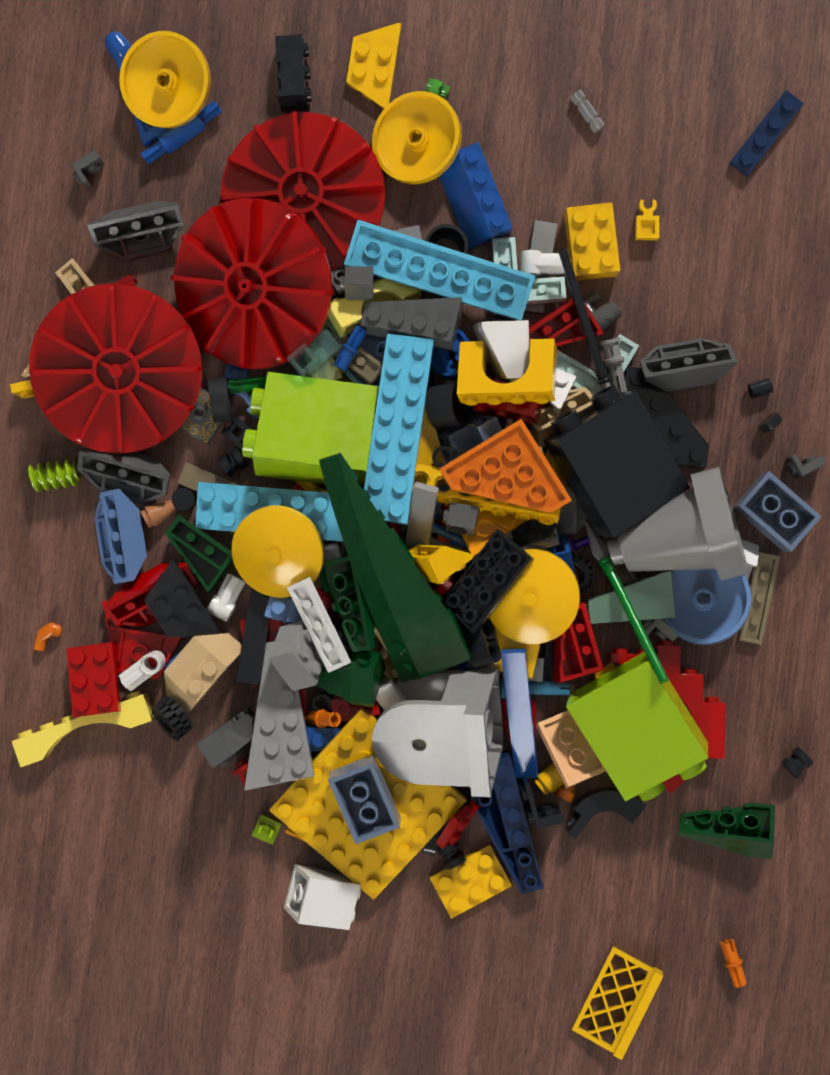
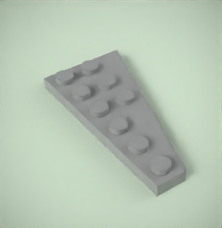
M275 641L266 643L244 791L315 777L300 690L292 691L269 660Z

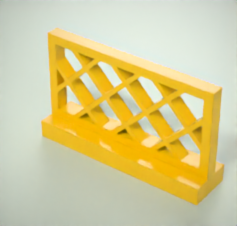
M613 946L572 1030L613 1053V1056L622 1060L663 978V971L656 967L653 968ZM615 954L624 958L626 967L613 970L611 961ZM640 967L648 971L643 980L634 982L631 969ZM628 971L632 983L619 986L615 974ZM612 975L616 988L603 991L602 979ZM641 985L639 990L637 991L636 986ZM633 987L636 994L634 1000L624 1003L620 990ZM618 991L621 1004L609 1007L605 995ZM602 996L606 1008L593 1012L591 1006L592 999ZM631 1005L627 1012L626 1006ZM589 1007L590 1013L585 1014ZM623 1008L625 1013L624 1020L614 1023L610 1011ZM607 1012L611 1024L598 1028L595 1015ZM592 1017L595 1029L586 1031L579 1027L582 1019ZM613 1028L615 1038L612 1044H609L602 1040L600 1032Z

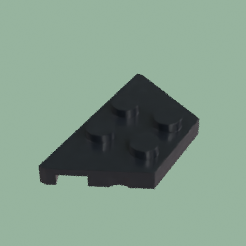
M172 558L163 574H160L156 580V584L144 597L145 603L168 638L220 633L219 627L175 558Z

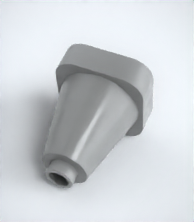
M720 467L691 474L692 489L671 500L619 534L618 537L607 539L613 565L617 566L625 563L629 572L716 569L721 581L749 574L734 510Z

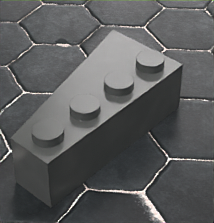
M462 297L366 302L360 325L366 330L368 335L387 338V334L434 339V347L454 351L464 308Z
M250 707L238 713L197 743V746L212 768L217 765L222 768L230 763L243 750L242 747L252 740L255 714Z

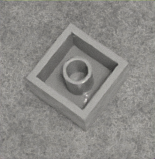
M303 620L279 628L269 660L292 691L317 685L323 661Z

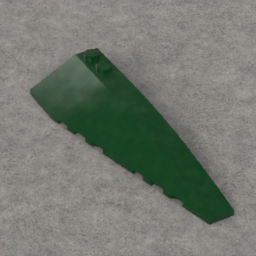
M337 453L321 458L319 463L346 551L365 601L400 681L421 679L470 660L472 657L450 609L446 610L441 602V596L437 590L434 592L430 587L425 573L416 567L414 557L393 528L390 529L384 521L386 517L380 509L377 511L370 501V494L367 490L361 488L357 482L358 477L342 454Z

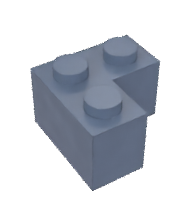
M474 414L471 416L467 426L447 429L438 435L445 447L471 450L502 431V428L496 416Z

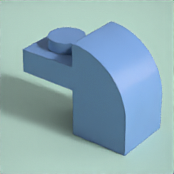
M270 596L264 617L285 622L287 625L302 620L292 599Z

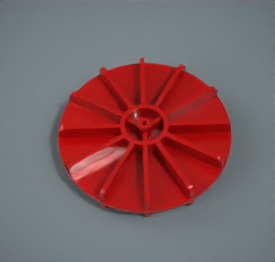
M295 110L290 114L274 117L259 126L258 124L254 125V129L239 142L232 154L227 158L228 162L221 182L220 202L223 203L240 198H259L287 207L301 216L317 235L322 246L326 247L330 270L333 271L344 266L357 220L379 226L385 205V185L380 164L373 150L364 138L350 126L339 121L336 117L332 118L318 113L298 112Z
M233 199L211 207L198 218L187 234H183L175 263V271L171 275V280H174L179 311L190 326L198 343L204 348L205 353L212 354L228 364L243 369H265L279 366L296 358L321 334L329 313L331 298L334 295L331 270L326 255V247L322 246L312 228L298 213L276 202L265 199Z
M110 283L81 289L67 296L50 310L38 327L32 342L29 357V374L32 390L39 407L58 431L75 443L89 449L122 454L152 447L164 441L181 427L193 410L200 392L202 361L199 346L190 326L171 304L146 289L132 285Z

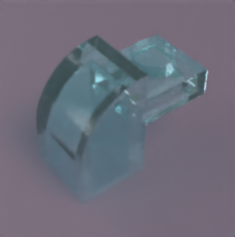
M326 329L317 336L310 346L307 343H303L287 359L301 376L307 377L323 367L326 361L342 349V346L330 331Z

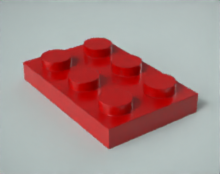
M114 642L66 648L73 718L121 712Z

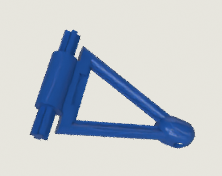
M112 31L105 38V46L116 62L120 74L122 61L132 45L122 33ZM213 101L204 107L190 122L168 129L154 126L149 127L147 123L141 121L133 114L143 146L146 147L156 139L159 140L140 154L148 165L166 152L169 155L204 131L206 129L205 124L221 114L222 110Z

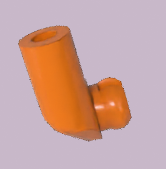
M48 623L40 628L37 632L33 649L45 651L47 640L52 636H60L62 627L58 624L55 625V623Z

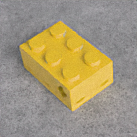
M613 203L567 207L564 212L567 249L577 281L616 277L620 272Z

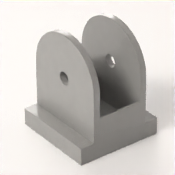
M498 663L491 664L477 671L441 670L421 679L401 682L398 679L394 684L408 701L399 702L387 708L378 718L373 730L372 744L381 764L394 776L410 783L471 787V796L491 797L504 746ZM421 739L426 743V746L419 747L414 743V740Z

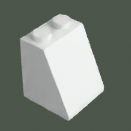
M492 321L473 325V331L478 341H484L487 350V360L497 380L511 383L521 378L527 371L530 360L529 321Z
M295 863L284 909L298 924L349 930L355 918V906L361 895V885L353 883L344 875Z

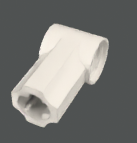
M538 250L521 251L520 271L535 277L541 276V274L565 275L559 254L541 253Z
M228 573L218 594L214 595L207 608L209 613L227 623L236 608L235 603L246 582Z
M151 651L144 655L139 661L119 675L121 683L130 691L134 690L165 666L166 658L164 654L160 651ZM149 657L157 661V668L149 665Z

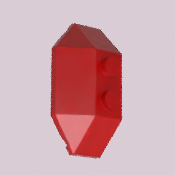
M163 562L140 574L134 581L122 584L106 603L104 610L116 626H149L157 621L145 603L144 597L156 584V580L160 574H163L169 562ZM178 563L193 588H195L198 581L187 563Z

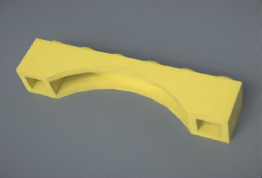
M136 691L126 695L127 700L120 702L121 712L73 718L72 715L61 718L62 723L54 725L52 721L39 726L40 731L32 733L31 729L19 733V738L13 740L12 744L20 767L49 757L61 739L78 727L93 723H111L133 728L154 720V715L151 713L152 704L148 693L140 694V691Z

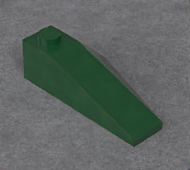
M349 556L324 561L323 568L319 574L324 592L329 593L333 602L331 605L333 611L339 614L342 621L341 628L352 651L374 649L375 622L361 591Z
M351 650L347 652L351 662L329 673L323 663L317 685L313 687L318 686L332 696L337 695L343 698L349 704L374 706L386 670L380 652L367 650L353 652Z
M751 802L737 808L726 806L718 811L701 810L680 814L678 836L747 857L772 859L775 805Z

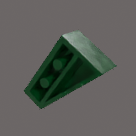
M177 515L165 532V535L183 557L206 591L211 594L233 564L232 552L186 519Z

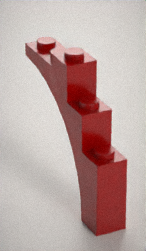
M660 640V644H654L653 649L669 681L708 742V758L725 759L726 703L719 701V697L705 696V700H703V674L696 673L694 668H682V672H680L681 646L674 645V641ZM614 648V652H608V661L623 664L643 653L644 650L637 649V653H628V648Z

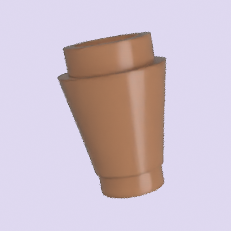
M168 500L146 506L140 512L148 528L152 526L156 527L177 511L172 501Z

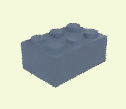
M770 471L761 473L733 506L740 515L783 552H792L822 517Z
M374 754L330 771L328 782L355 844L400 828L401 816Z

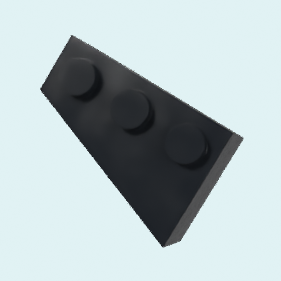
M303 34L275 36L276 79L278 80L277 98L281 112L308 110V102H312L311 88H307V80H311L310 65H306L305 57H309V44L304 43Z

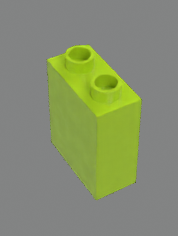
M268 372L265 389L254 388L252 392L250 414L260 417L257 430L246 429L242 448L243 457L253 458L256 476L325 485L319 460L341 453L358 477L357 482L365 486L379 386Z
M645 652L570 693L566 708L625 801L637 795L642 801L651 800L665 790L666 786L663 782L679 774L682 780H688L700 774L707 767L704 760L708 759V742L671 682L668 680L666 683H659Z

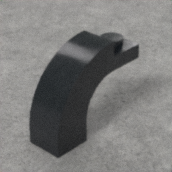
M615 787L596 788L586 792L572 804V807L578 813L576 815L572 814L569 817L565 830L571 837L576 839L594 815L605 811L615 812L633 824L646 805L636 796L625 801L619 790Z

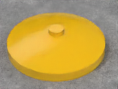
M157 31L138 39L127 51L120 69V89L127 107L141 121L154 127L176 128L190 122L201 112L210 93L211 74L204 54L191 40L175 32Z
M426 91L406 93L389 103L379 115L373 129L372 149L380 167L391 178L405 184L426 183L443 174L455 160L461 145V124L452 106L439 95Z
M270 505L253 511L238 525L232 540V558L239 575L250 587L267 596L291 597L287 589L288 587L308 577L314 583L323 568L325 549L320 532L308 517L290 507Z
M523 549L534 558V561L489 618L503 635L516 642L524 644L546 643L562 635L574 621L580 603L579 585L571 568L560 557L545 550Z

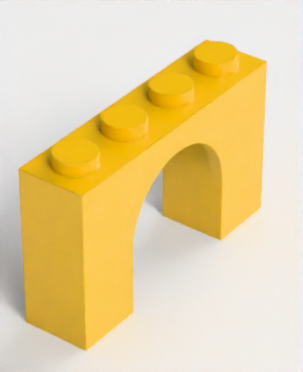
M530 339V360L527 371L518 380L506 384L494 382L486 376L487 350L484 341L460 342L457 395L460 402L473 406L477 403L498 405L501 402H511L513 404L536 402L538 404H545L549 401H555L557 362L555 339Z

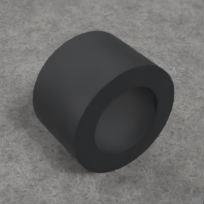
M441 224L434 227L425 239V241L433 244L441 239H450L458 245L459 252L465 254L468 252V240L465 233L452 224Z
M457 383L429 388L426 395V412L431 425L436 430L465 427L468 425L471 418V406L460 402L457 395Z

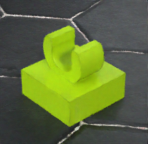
M261 813L252 836L273 845L282 822Z

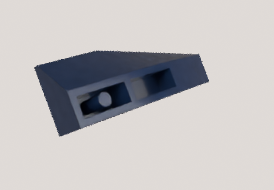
M505 750L501 754L491 797H472L473 801L479 805L476 812L519 891L521 894L544 889L513 765L508 750Z

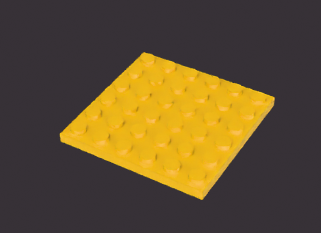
M361 707L312 761L315 777L294 781L273 803L269 811L353 883L360 884V889L374 900L459 810L467 799L453 786L414 784L390 773L378 760L372 744L373 730L377 720ZM374 754L401 816L400 828L355 844L328 782L330 771Z

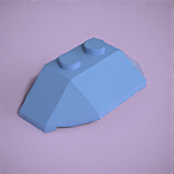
M120 489L101 492L95 514L101 563L112 577L114 584L134 581L147 557L140 510Z

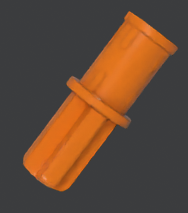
M324 709L308 711V715L304 717L309 725H316L319 728L327 726L337 727L341 722L339 713L328 712Z
M734 939L720 942L726 961L724 965L729 970L733 986L735 988L745 986L746 979L741 966L743 961L739 958Z

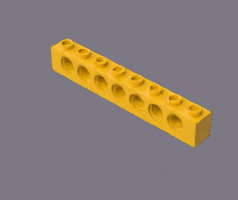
M422 464L416 465L414 484L417 481H424L427 485L439 487L440 485L449 486L439 467ZM451 488L445 492L439 491L437 502L445 503L447 507H450L451 502L479 507V512L483 510L490 511L493 515L501 517L512 515L523 521L535 519L545 525L558 524L561 510L560 508L550 514L495 500H487L486 498L474 495L464 496L461 492L453 491Z

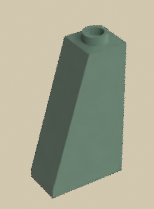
M660 571L622 585L639 620L675 618L671 571ZM614 589L589 598V604H585L591 624L629 621Z

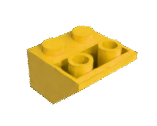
M417 544L409 550L415 559L414 564L428 577L427 582L437 584L448 581L450 575L464 569L466 563L473 559L472 554L447 546Z

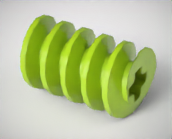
M74 457L73 464L66 458L63 466L59 460H56L55 467L52 466L50 461H47L46 468H43L41 463L37 464V470L34 469L32 464L28 467L31 484L37 492H41L43 488L47 491L51 490L52 487L60 489L61 485L64 488H69L70 484L78 486L81 473L77 470V457Z

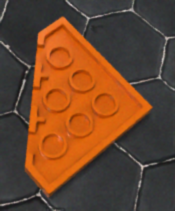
M522 419L439 469L451 490L550 514L572 501Z

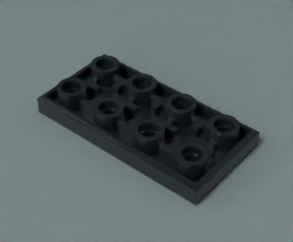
M497 529L441 602L446 610L450 609L455 618L472 633L476 634L534 561V558L501 530Z

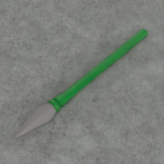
M585 521L592 554L599 560V565L606 576H608L659 683H666L669 679L620 582L609 556V549L596 534L589 522Z

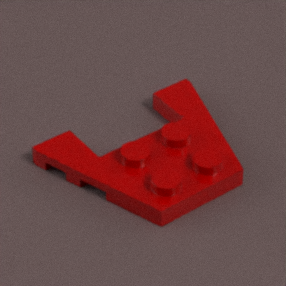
M103 600L102 602L103 609L106 603L108 602L107 600ZM104 610L109 642H114L117 673H123L149 652L160 651L166 658L165 666L150 677L152 679H160L182 637L168 638L165 634L116 626ZM149 657V665L157 668V661Z

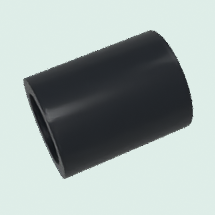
M767 377L747 384V389L750 397L755 399L772 393L773 385Z

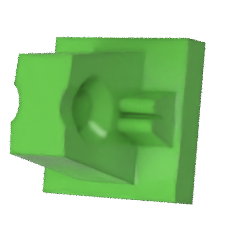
M430 78L424 91L437 94L446 100L451 87L437 79Z

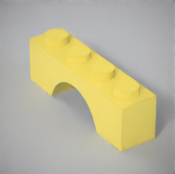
M377 279L374 281V300L336 298L331 302L327 317L340 338L352 333L356 326L361 327L360 323L366 302L420 300L422 290L387 279Z

